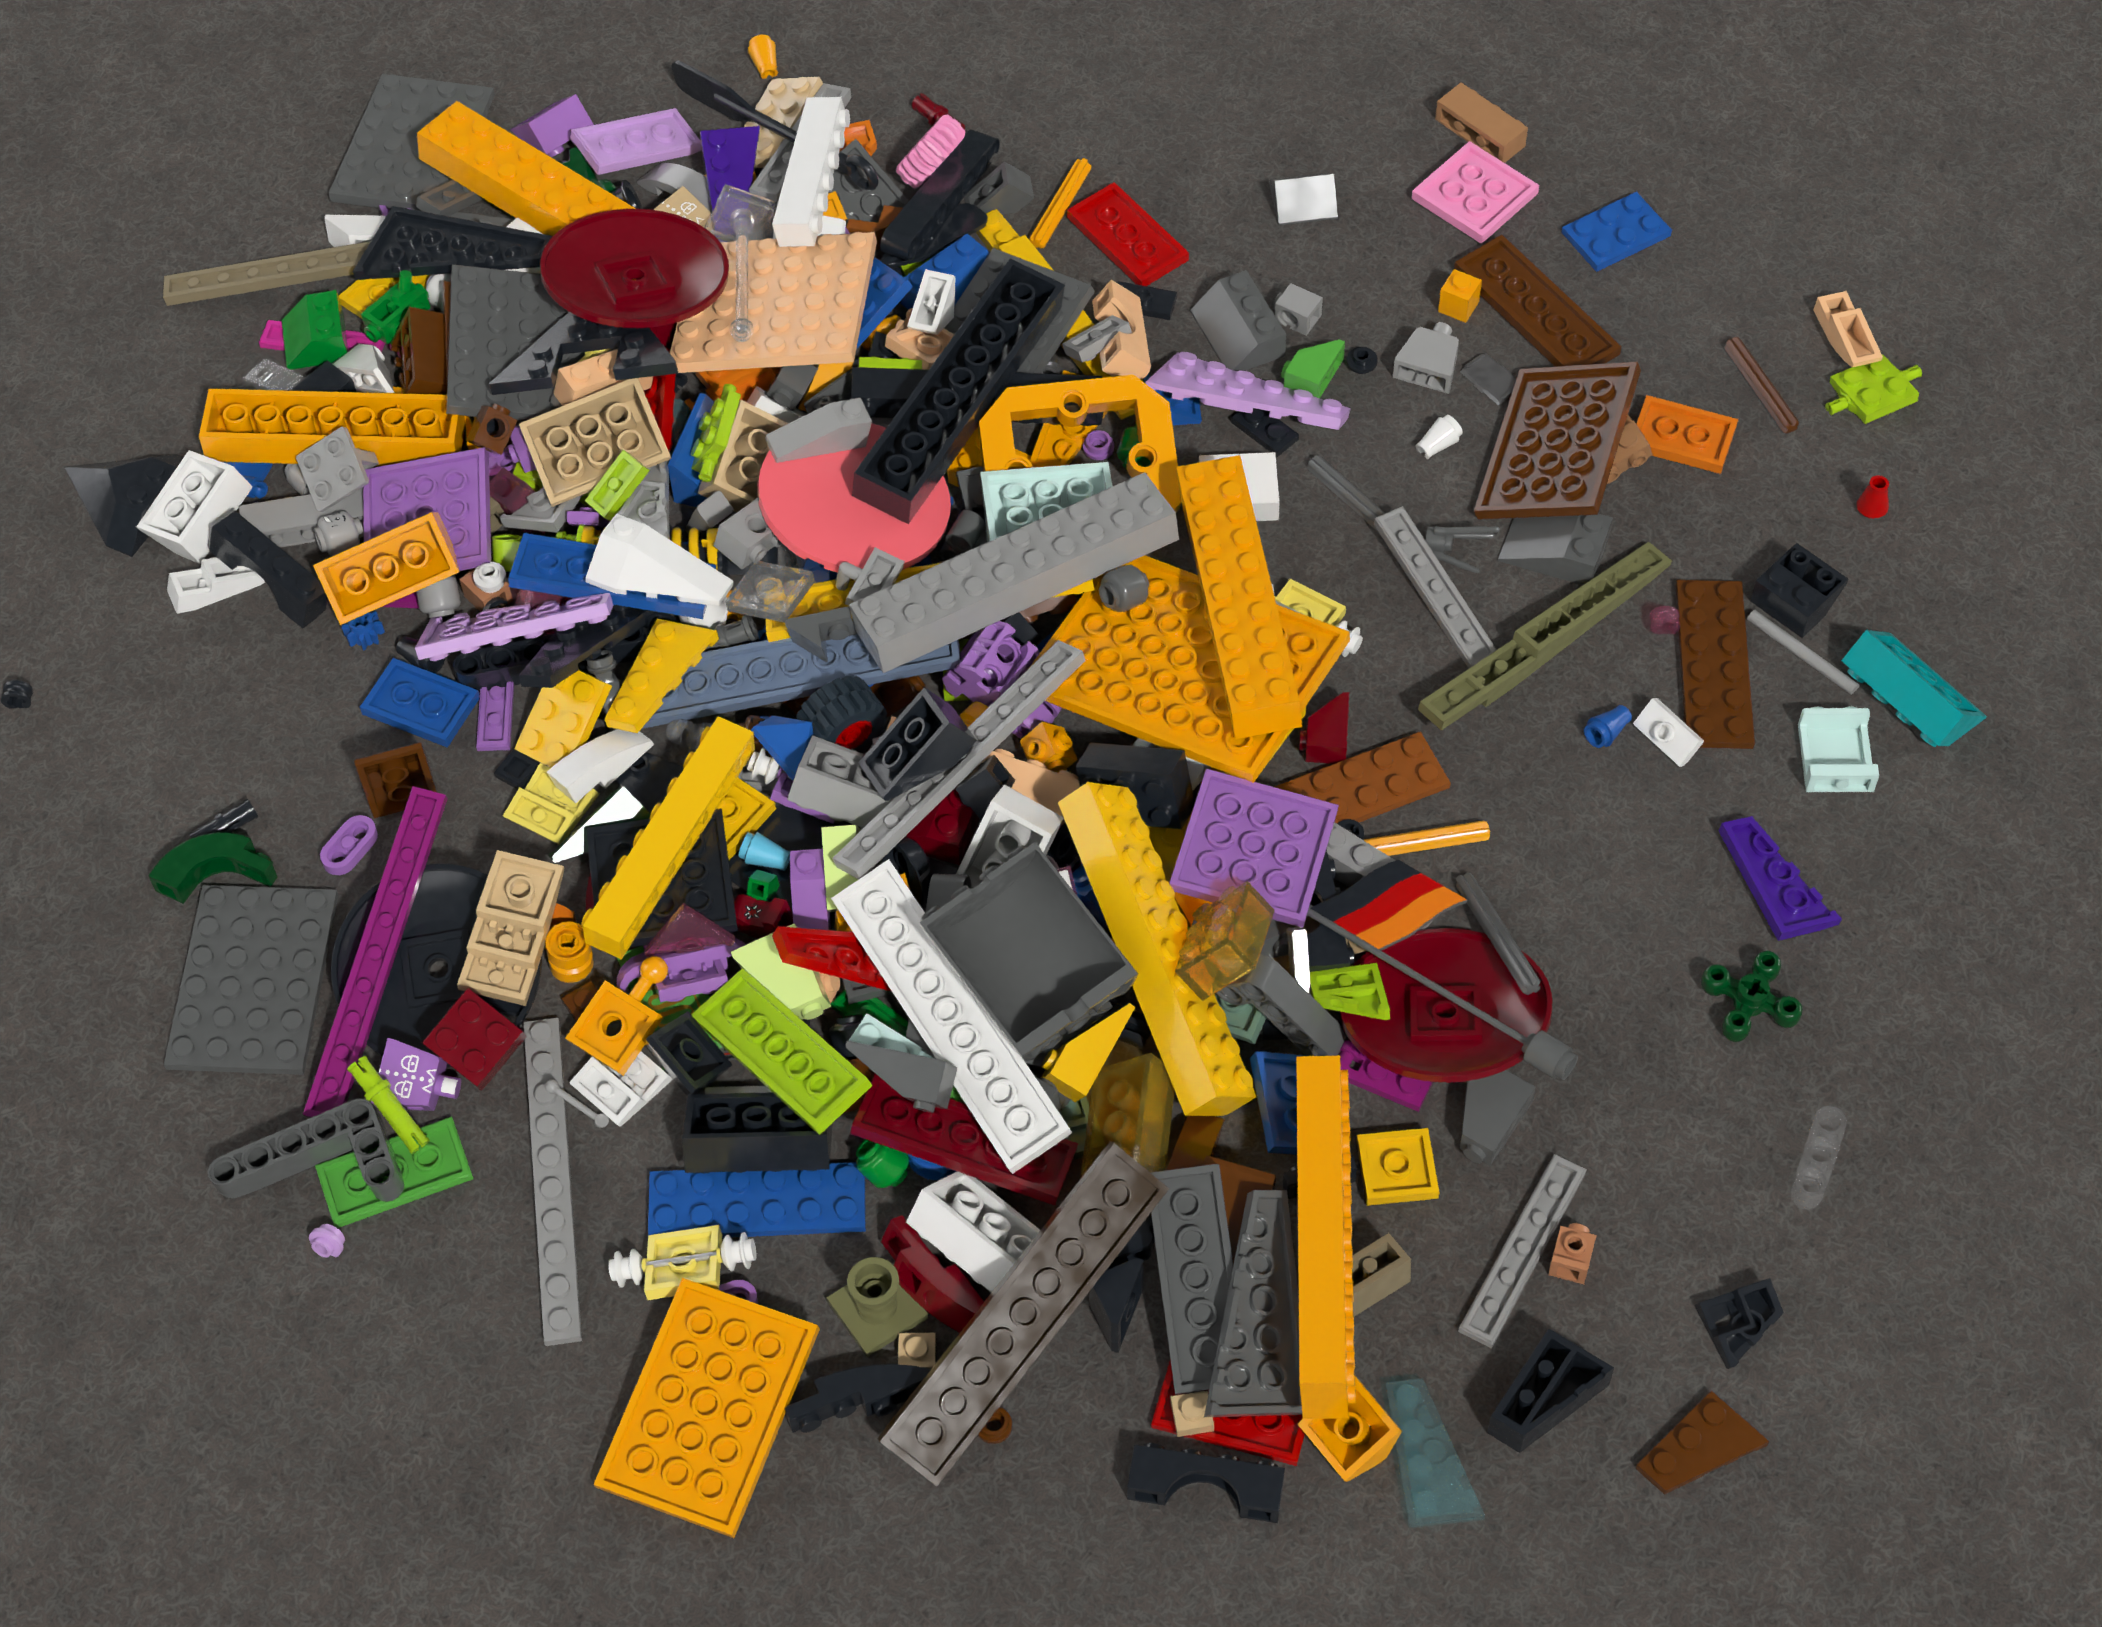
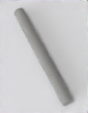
M1753 610L1747 618L1749 622L1850 695L1859 688L1860 685L1761 613Z

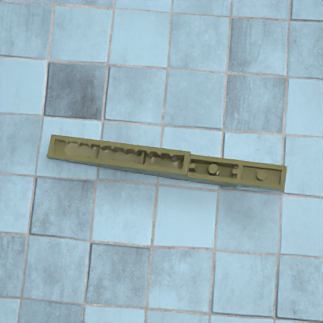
M1647 542L1517 629L1513 640L1420 701L1418 710L1442 731L1478 705L1482 704L1487 707L1650 583L1671 565L1672 560L1650 542Z

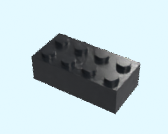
M773 1092L688 1094L682 1133L685 1173L829 1170L833 1123L819 1135Z

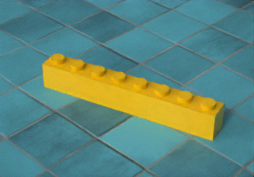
M719 716L711 727L707 726L700 737V745L695 752L691 751L687 755L682 773L678 778L674 777L667 788V796L662 803H657L654 806L649 824L645 830L640 829L633 841L632 850L628 856H622L618 862L616 875L611 882H606L603 885L594 909H588L585 913L581 927L583 928L586 944L622 960L671 880L699 839L700 834L711 820L713 813L718 809L755 750L753 731Z

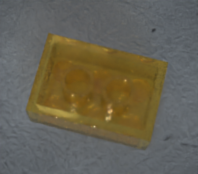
M1248 881L1237 888L1235 886L1229 887L1220 895L1217 901L1211 905L1205 903L1194 912V920L1191 928L1186 933L1187 939L1184 947L1179 952L1180 958L1175 972L1204 1001L1256 968L1275 910Z

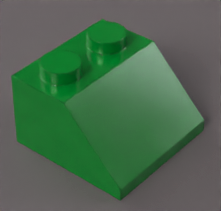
M337 290L305 295L282 319L288 370L322 365L327 360L335 363L348 352L344 313Z

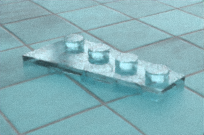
M1423 1378L1386 1382L1385 1389L1390 1417L1402 1430L1395 1443L1409 1528L1484 1520L1485 1514Z

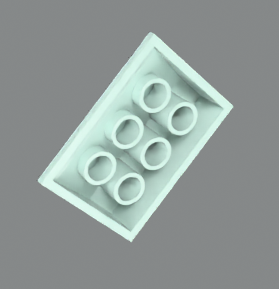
M1100 462L980 472L987 542L1113 487L1109 463Z

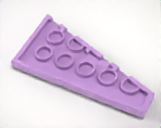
M1177 352L1145 383L1154 391L1171 392L1172 399L1183 401V398L1198 397L1204 405L1251 414L1253 408L1270 411L1269 417L1281 419V416L1293 415L1297 416L1298 421L1301 423L1339 430L1346 422L1351 409L1342 406L1337 400H1323L1314 397L1312 393L1306 390H1292L1283 387V384L1278 381H1265L1256 378L1254 374L1248 371H1234L1226 368L1220 362H1206L1197 359L1196 355L1189 352Z
M610 593L576 597L567 601L564 606H560L554 600L544 602L543 606L531 610L530 604L484 610L478 613L476 618H470L467 613L456 614L454 618L443 622L441 616L434 617L427 624L415 646V650L419 660L429 658L430 661H437L447 657L449 653L461 650V653L466 654L478 650L481 645L492 643L493 646H501L511 642L512 638L523 635L526 639L535 638L542 635L544 630L556 628V631H565L573 628L575 623L588 621L589 624H594L607 619L613 608V601Z

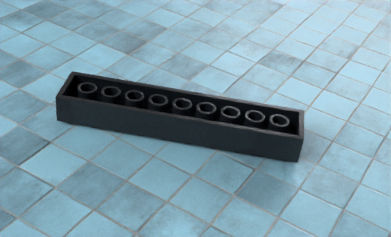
M1010 258L854 472L852 496L909 524L979 426L981 418L1001 395L1061 310L1065 285Z

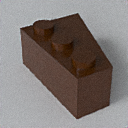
M409 307L389 345L391 351H395L398 354V357L394 359L395 366L401 367L403 373L399 374L403 394L447 395L444 314Z

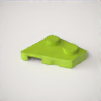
M1377 963L1310 972L1311 996L1323 1008L1381 1020H1390V1008Z

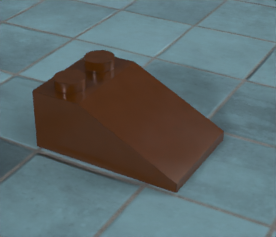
M421 742L354 760L374 818L404 811L412 786L437 792L432 770Z

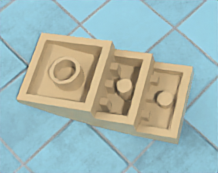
M497 850L476 909L477 919L466 947L468 954L457 983L458 990L466 991L469 988L478 995L526 1006L545 946V939L549 932L564 873V866Z

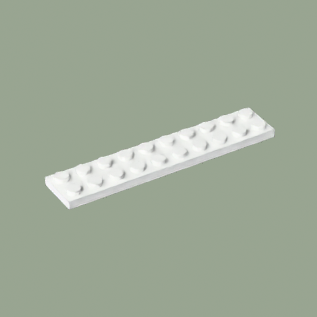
M889 859L831 898L935 1058L947 1061L958 1067L953 1084L1012 1174L1072 1134V1131L1026 1062L920 926L921 918L925 912Z

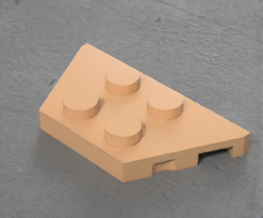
M910 308L906 313V319H900L895 329H891L886 335L885 347L896 353L900 358L922 360V369L929 370L954 334L945 328L938 335L908 329L907 325L913 309Z

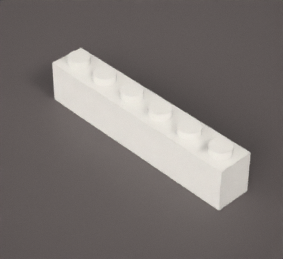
M842 97L806 98L772 223L779 247L815 246L817 235L822 232L823 212H826L828 209V192L834 186V169L839 167V150L844 147L845 127L850 125L849 110L844 108Z

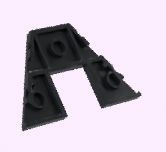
M568 312L489 383L492 395L554 388L558 369H560L564 354L619 348L613 368L616 381L677 374L679 371L675 359L650 328L607 326L591 322Z

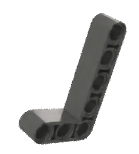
M360 1098L224 1154L213 1160L208 1168V1177L220 1194L226 1198H237L354 1150L363 1179L377 1199L385 1202L393 1201L401 1195L404 1189V1180L385 1125L371 1102ZM368 1117V1119L365 1122L358 1124L360 1120ZM330 1132H334L332 1136H330L329 1138H325L327 1134H329ZM301 1146L297 1151L292 1152L294 1148ZM379 1146L376 1151L368 1154L372 1148ZM267 1160V1162L264 1165L258 1167V1165L261 1162ZM234 1174L229 1180L224 1181L229 1175ZM389 1176L383 1183H378L383 1177Z

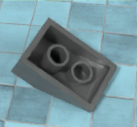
M1598 514L1514 518L1498 561L1584 585L1595 578L1609 540L1613 517Z

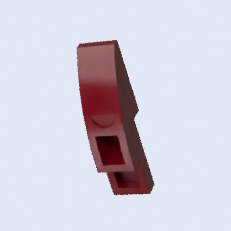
M903 1215L891 1219L881 1243L895 1260L893 1266L899 1275V1285L932 1316L960 1333L984 1303L983 1299L956 1264L947 1268L941 1266L938 1258L927 1248L919 1237L918 1232L906 1223L907 1220Z

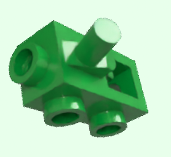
M400 271L399 282L361 313L365 326L364 333L371 341L376 343L381 340L389 344L409 307L424 310L431 308L427 290L421 284H414L412 282V273L410 271Z

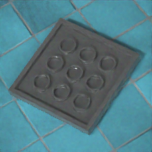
M993 248L955 304L954 318L944 328L955 335L1010 258L1065 285L1061 310L1016 372L1041 374L1095 291L1090 284Z

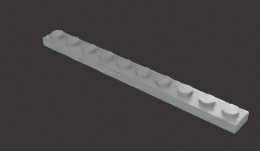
M1058 640L968 727L977 740L969 752L955 766L895 797L833 857L836 867L857 879L865 876L1086 661L1083 651Z
M559 1018L524 1022V1033L527 1036L525 1038L545 1346L582 1341L566 1103L562 1097L556 1093H549L545 1089V1083L553 1079L565 1091Z

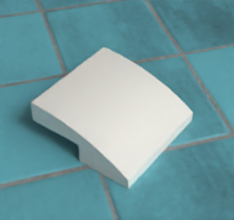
M640 1051L624 1076L592 1056L569 1083L620 1127L673 1079Z

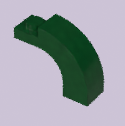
M212 833L187 840L169 851L148 875L156 892L182 904L185 903L199 883L214 874L223 872L238 873L268 887H271L278 878L273 861L263 853H256L251 838L233 833Z

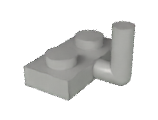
M875 547L863 569L848 562H842L839 565L835 586L838 590L843 591L848 588L850 578L856 581L846 598L845 604L849 605L893 585L901 573L905 561Z

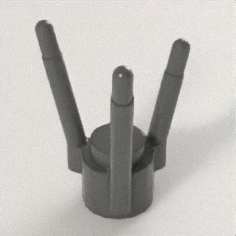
M1428 526L1425 541L1438 560L1474 573H1479V568L1446 555L1445 551H1452L1454 538H1494V533L1499 532L1500 528L1498 526Z

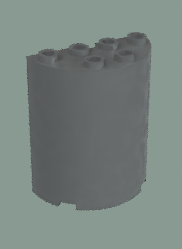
M1035 842L1027 848L1024 845L1016 848L1008 856L1007 862L999 867L993 865L986 869L979 877L981 880L979 885L972 889L967 885L959 888L950 897L951 901L941 908L937 905L929 909L922 916V921L920 922V926L1022 1059L1026 1061L1033 1060L1041 1051L1046 1055L1052 1049L1056 1050L1090 1027L1113 1007L1109 1000L1125 994L1133 985L1138 975L1133 966Z

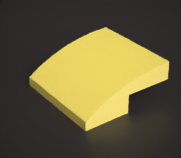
M540 763L525 790L519 787L503 817L559 845L568 837L596 800L599 793L592 789L577 803L573 802L556 788L547 774V771L551 768Z

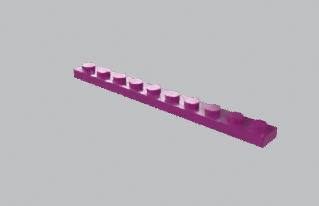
M412 786L303 1115L307 1118L317 1116L348 1101L355 1078L348 1072L347 1068L354 1062L358 1065V1059L363 1056L448 799L445 794Z

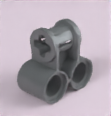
M963 510L959 513L939 551V557L942 561L952 559L987 543L986 530L984 529L985 522L981 516L969 510Z

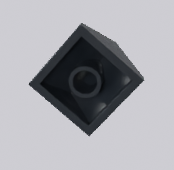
M689 1012L684 1013L646 1038L645 1047L686 1096L688 1094H699L733 1065Z
M1139 1258L1106 1270L1089 1291L1090 1309L1111 1351L1119 1353L1143 1292L1144 1260Z

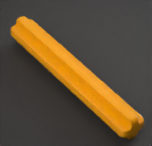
M1082 158V160L1077 159L1030 236L1029 240L1035 248H1045L1091 170V165L1087 159Z
M1478 821L1363 840L1386 855L1391 856L1486 841L1490 837V829L1487 821Z

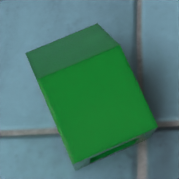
M756 870L749 877L747 895L757 900L772 902L780 886L777 875Z

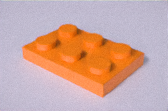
M1646 395L1636 424L1650 444L1652 456L1721 474L1737 428L1738 419Z

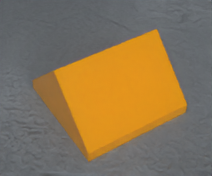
M1355 1374L1356 1404H1348L1349 1418L1302 1419L1298 1423V1426L1345 1482L1352 1480L1385 1460L1402 1433V1430Z

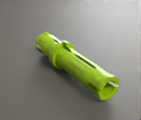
M366 1055L359 1058L358 1065L356 1062L352 1063L347 1068L348 1072L353 1075L366 1092L364 1095L366 1100L369 1102L373 1101L409 1149V1152L414 1154L419 1150V1145L421 1148L424 1147L430 1139L425 1136L390 1090V1082L380 1077L368 1061Z

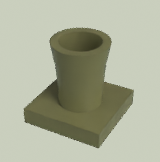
M870 1257L859 1261L850 1270L847 1285L826 1298L827 1303L866 1357H869L897 1339L899 1333H906L928 1319V1313L899 1285L898 1272L888 1259Z

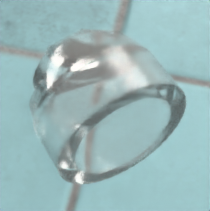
M673 720L666 727V734L669 740L683 747L689 742L682 741L683 732L690 739L694 734V724L688 720Z

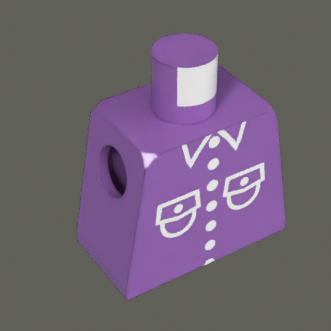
M387 1038L378 1074L383 1080L387 1079L390 1082V1090L406 1110L434 1111L439 1096L457 1099L461 1089V1078L445 1075L447 1063L440 1057Z

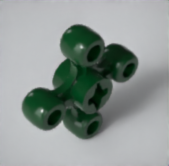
M1772 951L1758 953L1752 965L1753 974H1748L1742 977L1741 980L1732 978L1727 968L1718 964L1708 966L1703 972L1701 985L1705 993L1711 996L1725 994L1734 1001L1735 1010L1727 1013L1722 1023L1723 1035L1728 1040L1733 1042L1744 1040L1749 1035L1751 1029L1750 1018L1762 1012L1772 1015L1776 1024L1784 1028H1792L1800 1021L1803 1009L1798 999L1791 996L1777 998L1770 993L1769 982L1777 978L1781 969V960L1776 953Z

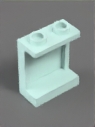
M1817 706L1802 709L1798 722L1806 792H1874L1879 778L1878 764H1872L1867 728L1870 717V710L1868 708L1853 706L1823 708Z

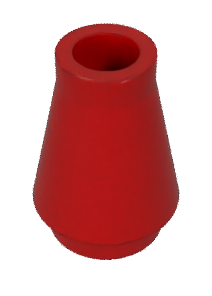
M1880 475L1873 476L1868 486L1858 498L1857 509L1865 517L1872 519L1880 518L1888 512L1889 481L1887 478Z

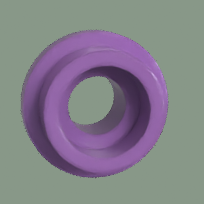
M1092 431L1083 442V451L1090 459L1104 460L1113 454L1114 441L1105 431ZM1095 445H1102L1103 447L1097 448V447H1094V446H1095Z

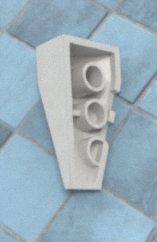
M617 513L601 533L586 575V583L616 594L626 595L627 590L646 592V597L657 598L658 594L676 596L681 602L719 606L733 587V580L651 527Z

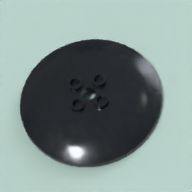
M429 864L425 866L366 1044L376 1053L383 1056L387 1038H391L437 1056L422 1042L465 992L458 990L457 983L468 954L466 947L477 919L476 909L488 878L487 874L472 868L452 864ZM380 882L365 893L353 906L338 932L331 963L332 986L338 1007ZM542 958L540 959L526 1006L482 995L478 996L515 1026L519 1027L534 1003L541 978ZM437 961H444L449 966L447 974L441 978H435L430 975V968Z

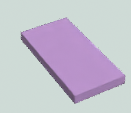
M676 108L572 129L570 136L597 175L693 155L702 150L700 139Z

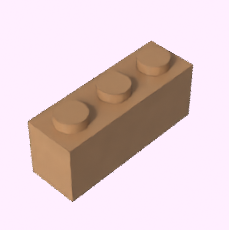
M1459 83L1437 101L1435 120L1503 163L1507 162L1526 146L1528 127L1463 83Z

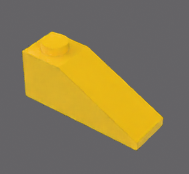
M1129 1003L1059 1049H1052L1041 1065L1045 1069L1041 1078L1051 1081L1058 1089V1092L1074 1102L1086 1097L1135 1006Z

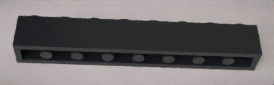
M852 367L850 399L861 398L870 418H894L928 370ZM1015 373L1005 389L1007 387L1103 378V376ZM1074 402L1064 405L1065 409L1069 412L1074 413L1080 410L1079 405ZM1104 412L1087 413L1081 425H1101ZM1057 417L1011 421L1022 424H1061Z

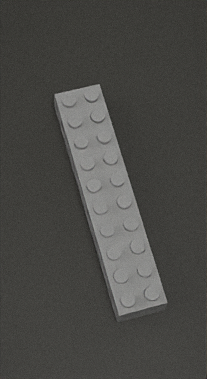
M1144 472L849 604L855 630L883 673L888 672L1179 540L1176 512Z

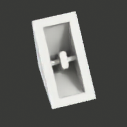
M925 269L907 325L908 329L938 335L954 318L956 281L954 275Z

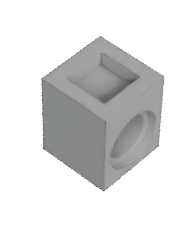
M1290 283L1283 293L1280 292L1273 302L1275 317L1281 325H1290V329L1307 336L1322 316L1323 297Z

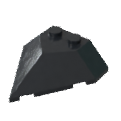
M174 454L64 468L105 545L133 557L149 537L136 526L184 457Z

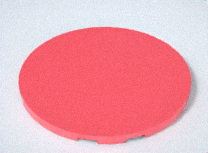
M871 423L866 447L776 463L771 451H769L762 463L758 478L759 507L766 524L783 545L804 560L809 558L824 565V569L838 573L839 565L842 562H848L863 569L876 547L905 561L902 569L904 570L926 558L936 548L937 543L945 533L951 509L950 494L945 478L942 476L909 524L853 497L854 472L886 430L883 426Z

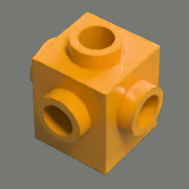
M1041 722L1020 740L1027 760L1039 761L1046 765L1048 770L1057 773L1059 771H1066L1069 766L1078 760L1072 747V740L1067 735L1064 727Z

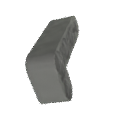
M1251 955L1231 959L1215 988L1216 994L1230 1004H1253L1306 1056H1337L1348 1037L1343 1026L1278 962L1268 956Z

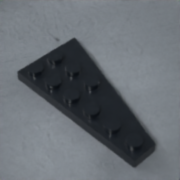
M392 206L354 268L353 274L356 280L399 277L400 271L403 270L410 271L412 276L451 274L452 265L499 270L540 267L542 252L553 236Z
M613 605L610 615L604 621L589 624L588 621L578 622L571 629L555 631L519 674L521 687L553 688L578 671V663L586 659H596L602 655V647L607 644L615 646L646 625L645 618L652 614L661 615L662 612Z

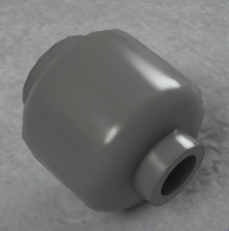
M1123 565L1103 576L1099 588L1100 599L1106 607L1116 612H1126L1146 601L1149 580L1146 574L1137 567Z

